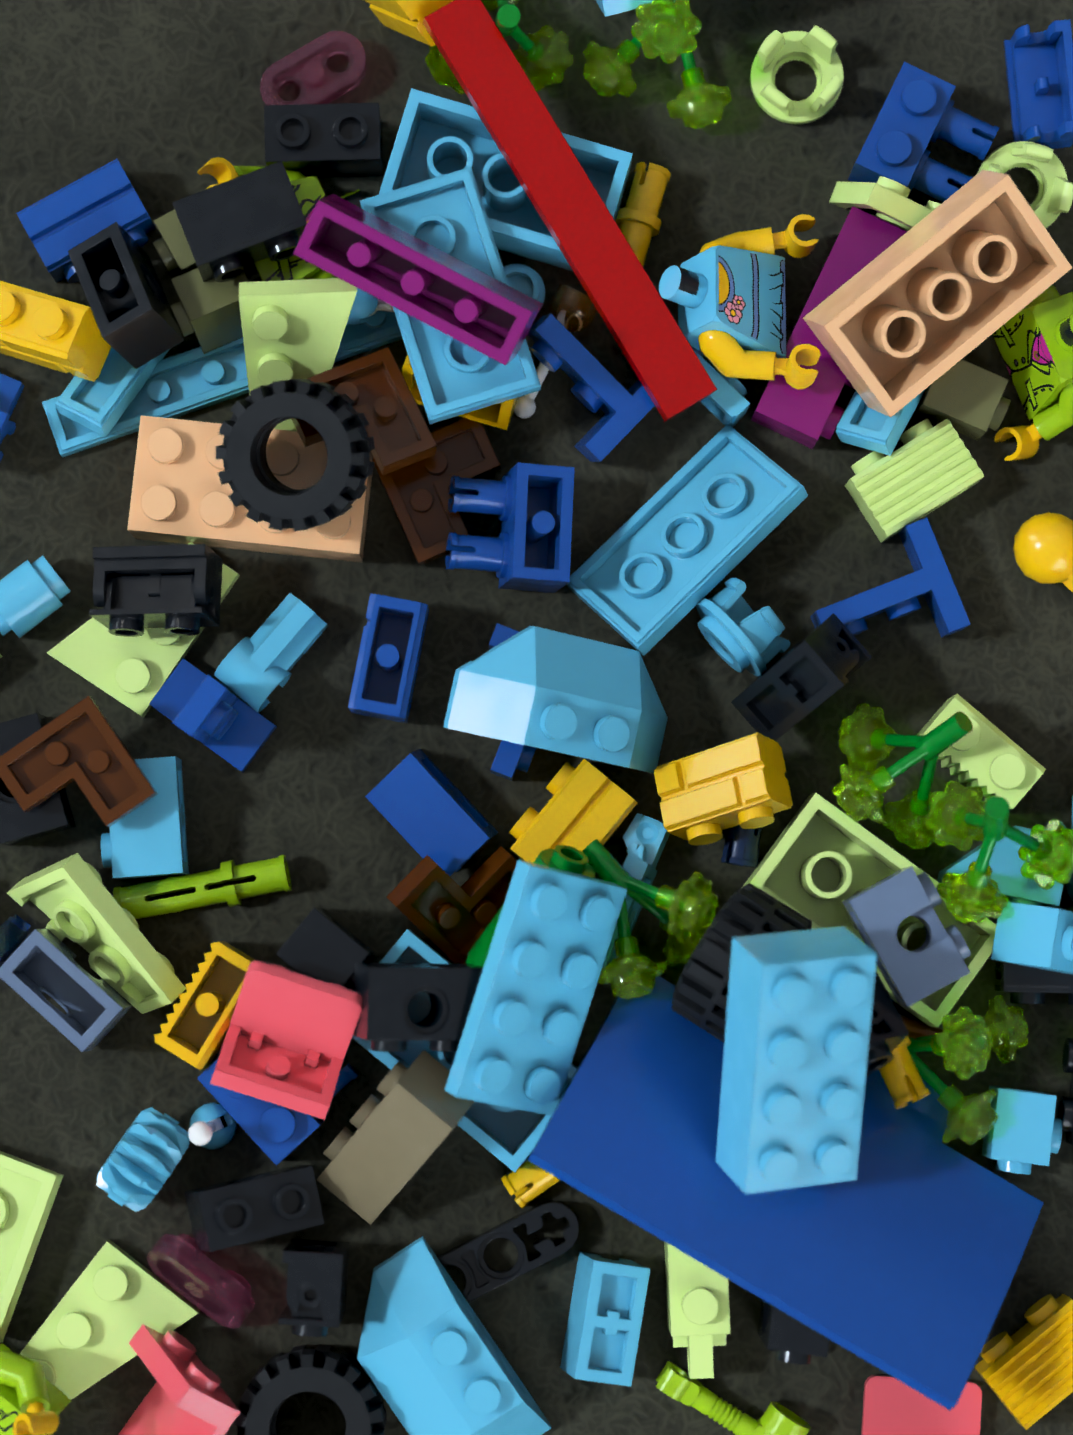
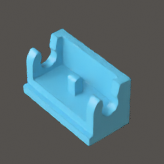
M579 1251L560 1368L571 1377L578 1380L631 1387L650 1275L649 1267L641 1266L627 1259L611 1260L597 1254Z

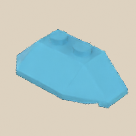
M529 626L493 647L476 660L469 661L455 670L443 727L654 774V769L658 765L668 717L639 651L537 626Z
M423 1236L373 1268L357 1360L409 1435H542L551 1429V1424Z

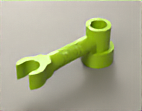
M667 1361L656 1378L658 1382L656 1387L664 1394L680 1401L686 1406L695 1408L705 1416L708 1415L710 1419L713 1418V1421H718L719 1425H723L724 1428L732 1431L735 1435H807L811 1429V1426L802 1417L776 1401H771L760 1420H756L748 1414L742 1413V1410H738L737 1407H733L731 1403L728 1404L726 1400L723 1401V1398L718 1397L717 1394L704 1387L697 1379H690L688 1372L671 1361Z

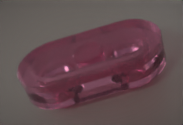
M331 31L323 34L266 69L260 82V92L264 105L329 104L353 90L362 82L367 70L365 50L361 42L350 33ZM334 57H344L349 61V66L344 72L334 73L328 68L330 60ZM286 85H295L301 92L296 100L285 101L279 96L281 89Z
M164 1234L147 1254L150 1268L163 1282L218 1324L232 1329L239 1328L254 1309L255 1302L251 1295L252 1288L247 1280L240 1274L232 1270H224L206 1256L205 1251L196 1248L192 1237L186 1234H179L177 1236Z

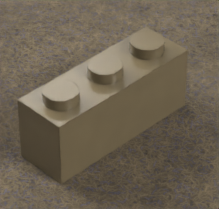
M425 1050L420 1053L409 1068L400 1061L397 1062L376 1088L385 1096L382 1101L371 1094L349 1121L358 1130L353 1133L345 1126L323 1153L331 1160V1163L317 1178V1181L370 1225L450 1134L475 1102L456 1098L444 1090L450 1071Z

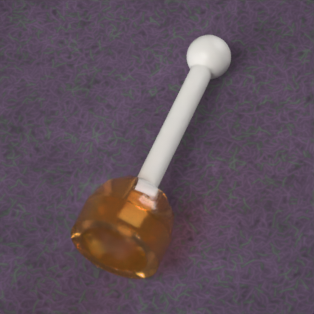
M559 284L551 302L550 313L569 332H579L587 328L597 312L589 296L571 287ZM540 362L536 372L542 386L549 369ZM539 391L517 399L514 412L518 417L526 419L535 413L536 404L534 400Z

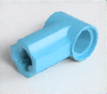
M289 593L251 638L248 636L243 638L227 654L216 669L214 676L259 713L270 703L267 697L278 685L283 688L292 674L289 671L308 652L309 648L328 627V624L300 599Z

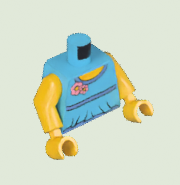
M801 214L791 219L785 231L772 233V228L767 227L735 232L710 241L702 246L699 254L681 263L680 267L676 265L669 266L662 274L659 282V293L662 298L678 303V326L689 344L701 351L723 376L774 381L775 375H784L786 382L798 390L806 389L814 383L819 372L815 369H804L799 365L813 366L817 364L821 352L816 346L811 344L797 345L791 351L789 358H786L785 258L775 255V250L784 249L792 257L803 258L814 250L819 241L818 239L802 241L794 233L796 231H807L814 226L816 220L811 215Z

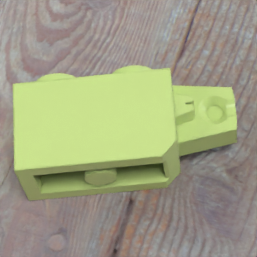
M664 1241L668 1330L673 1340V1348L687 1347L688 1376L690 1379L714 1378L713 1346H726V1334H731L728 1279Z

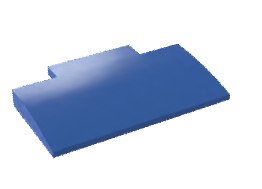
M637 963L622 985L530 1154L528 1161L946 1409L951 1410L957 1405L982 1351L1044 1202L942 1143L955 1109L928 1083L923 1080L925 1087L930 1091L928 1096L913 1104L910 1101L906 1107L895 1109L893 1099L879 1070L872 1072L865 1082L857 1180L744 1194L715 1162L724 1042L672 1010V999L676 986Z

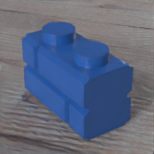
M118 159L109 162L16 213L56 283L65 278L69 283L80 281L68 251L113 223L117 222L140 247L144 246L149 240L146 234L156 229Z
M370 593L366 613L367 625L363 628L348 709L351 713L408 723L430 612L428 604Z

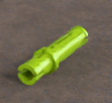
M279 855L277 858L235 865L233 860L221 862L218 869L173 876L122 888L120 886L114 887L113 898L122 908L128 910L135 919L225 902H227L229 907L240 906L242 899L279 891H292V883L286 856ZM256 877L255 881L209 889L212 885ZM196 889L194 893L150 901L151 897Z

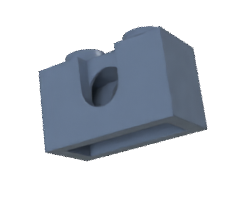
M912 866L903 868L842 901L865 944L877 953L876 964L899 1006L909 1007L971 973L964 959L971 956L970 950L954 924L947 928L943 927L933 909L941 904L942 901L933 882L925 872L916 875ZM909 916L919 919L926 929L925 942L921 947L913 951L903 948L897 938L899 924Z
M35 929L0 967V978L82 1053L93 1050L130 1010L132 1005L103 979L98 980L85 971L74 960L77 955L48 929ZM46 993L47 995H49L66 1011L67 1014H64L60 1010H58L42 994Z

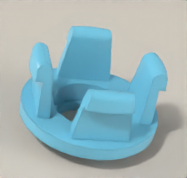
M730 578L724 582L726 587L709 600L703 598L696 605L701 620L697 623L698 628L710 646L731 668L739 673L746 669L753 675L760 676L767 670L766 664L778 652L784 653L789 648L790 641L779 636L784 631L785 626L771 607L765 606L754 612L742 597L747 588L745 582L738 578Z

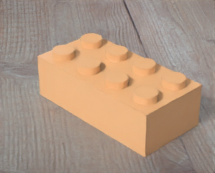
M982 170L816 306L803 319L868 408L892 417L1073 267L1010 176L1004 173Z
M140 416L127 528L135 539L180 544L192 542L193 544H206L209 547L363 563L372 475L366 478L364 485L367 488L361 498L356 499L351 504L352 508L343 515L307 530L294 531L293 528H287L281 531L269 528L270 523L260 521L256 523L248 518L246 514L249 510L243 505L236 507L228 497L234 493L229 483L221 484L218 472L224 471L223 459H216V446L223 445L224 435L219 434L222 424ZM273 429L266 445V458L269 468L277 480L289 488L301 490L312 487L322 478L327 465V449L324 440L305 447L297 431ZM370 451V462H373L372 459L374 457Z

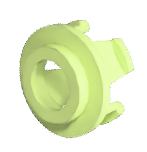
M817 25L813 26L809 32L789 31L780 33L774 30L763 41L752 63L750 85L756 102L769 116L788 124H806L820 119L834 107L842 91L844 73L841 60L835 51L838 42L828 31ZM792 60L809 64L817 78L813 93L808 98L800 101L791 100L779 91L775 85V75L778 69L784 63Z
M1029 141L1007 143L990 153L978 170V173L982 170L1004 174L1015 167H1023L1030 170L1038 183V193L1030 207L1045 228L1049 227L1062 212L1067 213L1071 208L1073 202V182L1068 181L1062 162L1050 147Z

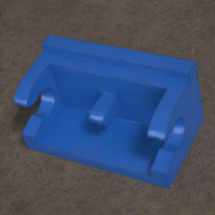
M1070 19L1056 20L1048 26L1047 30L1035 33L1030 32V25H1023L1015 30L1010 40H1004L1013 141L1035 142L1052 149L1071 147L1073 144V41Z
M421 749L411 752L365 796L423 859L428 855L449 876L457 872L498 833Z

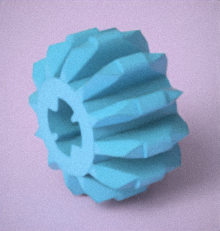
M152 1107L142 1110L99 1170L97 1186L108 1193L107 1197L120 1206L124 1204L134 1212L145 1209L158 1191H160L190 1144L188 1132L178 1125L180 1122L166 1113L162 1114Z

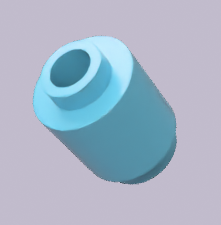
M43 555L32 564L27 559L0 580V633L3 636L13 630L21 638L63 606L60 600L71 592Z

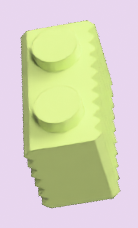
M927 418L901 435L900 440L904 445L892 452L891 456L887 455L885 457L884 454L873 451L851 466L855 476L849 479L845 487L881 543L899 533L906 525L918 521L976 485L984 477L983 471L978 467L976 460L972 458L970 451L965 447L964 441L959 438L958 432L953 428L952 423L948 419L933 427Z
M957 693L944 702L917 735L925 736L956 712L960 711L966 714L972 722L973 729L939 754L938 760H941V768H950V775H958L959 783L967 782V790H976V798L984 797L985 804L991 797L999 796L1007 800L1010 807L1009 810L1014 809L1046 769Z

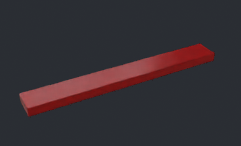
M454 0L424 17L423 25L665 422L713 394L717 388L482 1Z

